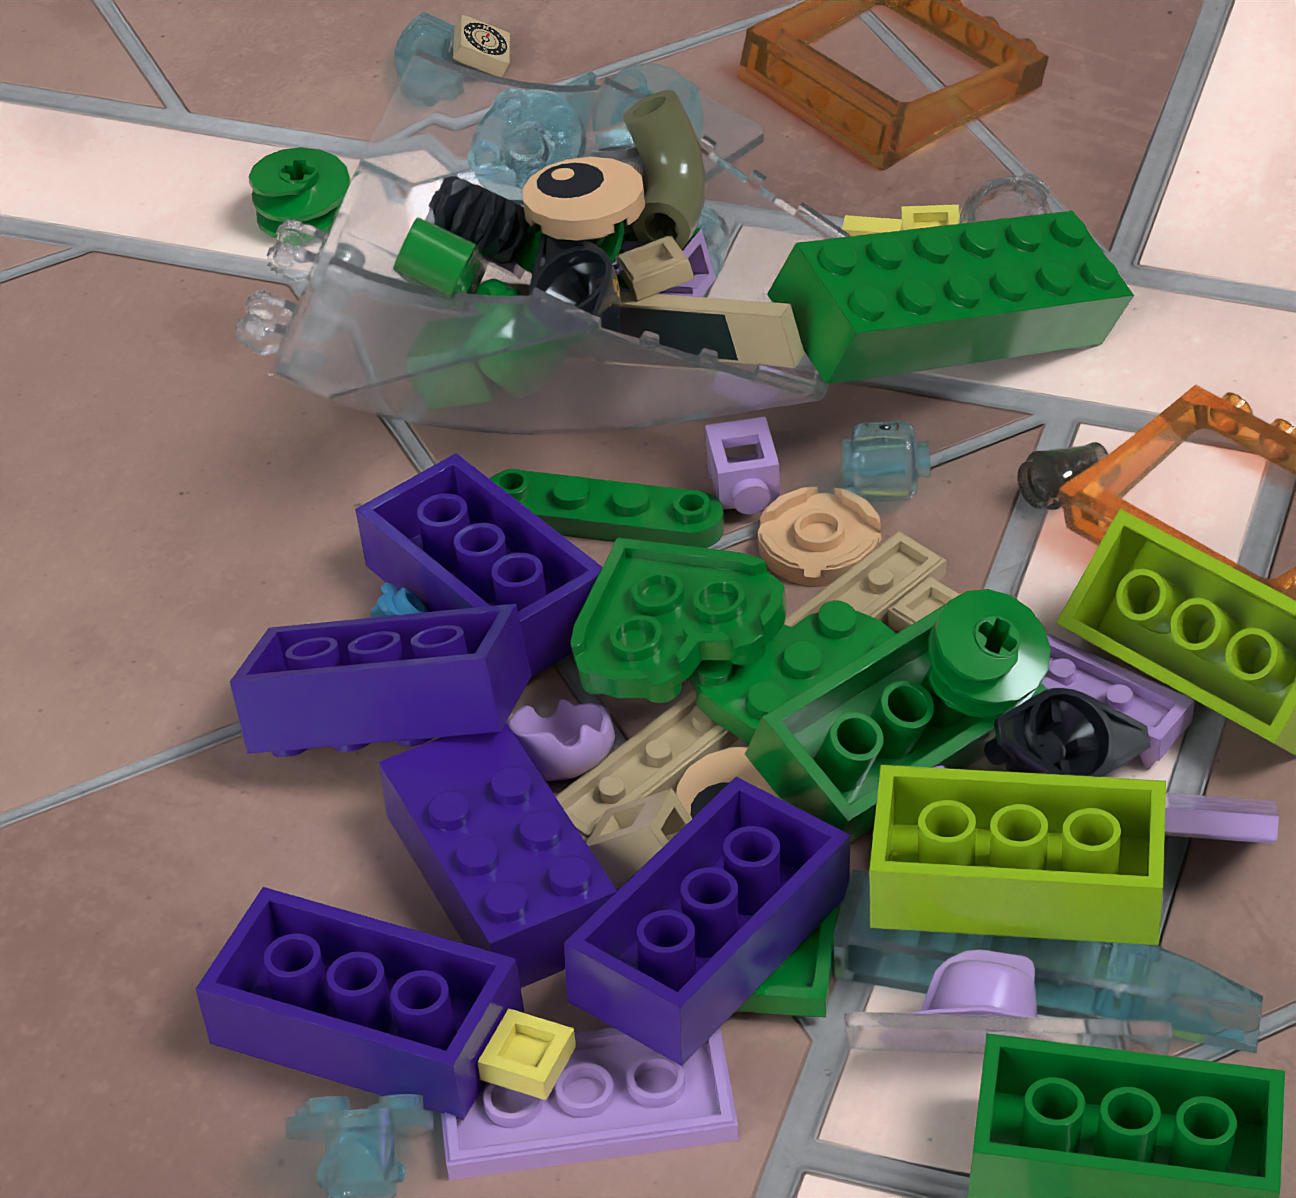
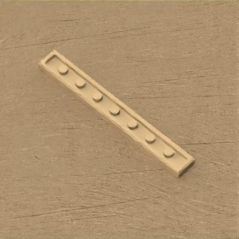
M898 531L788 616L784 624L793 627L809 614L819 612L823 604L833 600L846 602L855 611L881 620L885 624L888 621L889 608L929 576L939 581L946 575L947 560ZM695 689L604 758L600 764L586 772L555 796L585 842L588 841L606 810L670 788L675 790L684 773L691 765L707 754L727 749L739 739V737L715 723L698 707Z

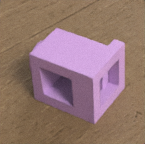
M766 416L705 425L709 478L712 479L716 497L721 502L723 510L736 508V510L744 514H755L780 496L779 462ZM755 444V454L726 458L724 448Z

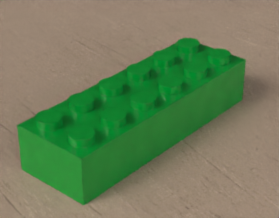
M1073 210L797 242L767 293L772 303L791 305L803 350L826 385L1101 345L1135 296L1119 275L1115 265L1109 261L1088 232L1086 225L1077 217Z

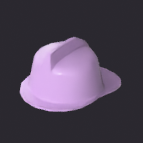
M987 950L964 951L947 959L935 971L921 1011L894 1015L883 1019L878 1024L879 1029L885 1033L913 1037L986 1035V1033L1043 1039L1050 1038L1055 1034V1029L1051 1024L1037 1018L1036 987L1034 984L1035 968L1033 962L1025 956Z

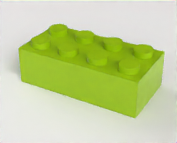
M1119 509L1057 619L1056 624L1296 756V601L1132 514Z
M881 765L869 869L870 928L1159 945L1164 873L1166 780Z

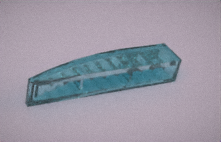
M853 870L834 929L835 978L927 994L935 971L947 959L964 951L987 950L1025 956L1033 962L1035 968L1034 984L1036 987L1037 1014L1257 1053L1263 995L1196 961L1157 945L870 928L869 872Z

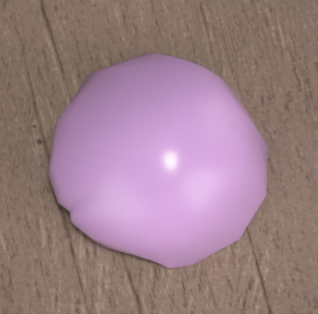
M561 698L558 701L555 713L546 718L540 717L532 707L526 705L521 707L507 721V724L545 781H564L588 772L605 758L612 749L615 739L614 724L609 710L596 703L573 705L565 698Z

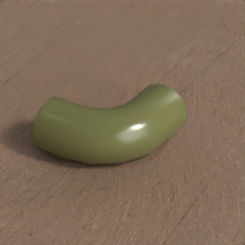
M665 90L638 101L626 111L622 119L644 163L646 174L645 207L632 226L636 237L642 245L672 236L682 250L697 228L704 207L705 169L700 144L686 111L677 94L672 90Z

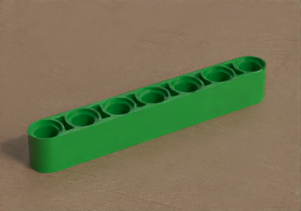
M417 217L401 246L393 270L412 287L466 312L474 298L472 292L481 283L488 263L477 244Z

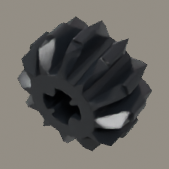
M457 176L445 177L439 190H435L428 205L430 210L425 219L426 221L477 244L483 257L499 264L512 263L518 250H522L529 235L527 231L530 224L525 219L523 206Z

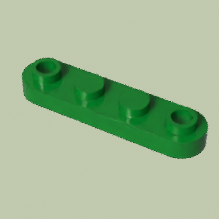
M507 469L489 478L562 536L615 542L617 538L708 548L716 544L724 533L723 507L721 502L715 496L699 490L519 469Z

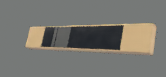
M507 283L525 297H529L530 284ZM477 288L472 292L473 297H474V294H475ZM620 291L622 306L621 333L614 336L616 346L612 352L796 368L805 356L790 304L654 294L637 301L632 292ZM570 340L566 346L569 349L589 350Z

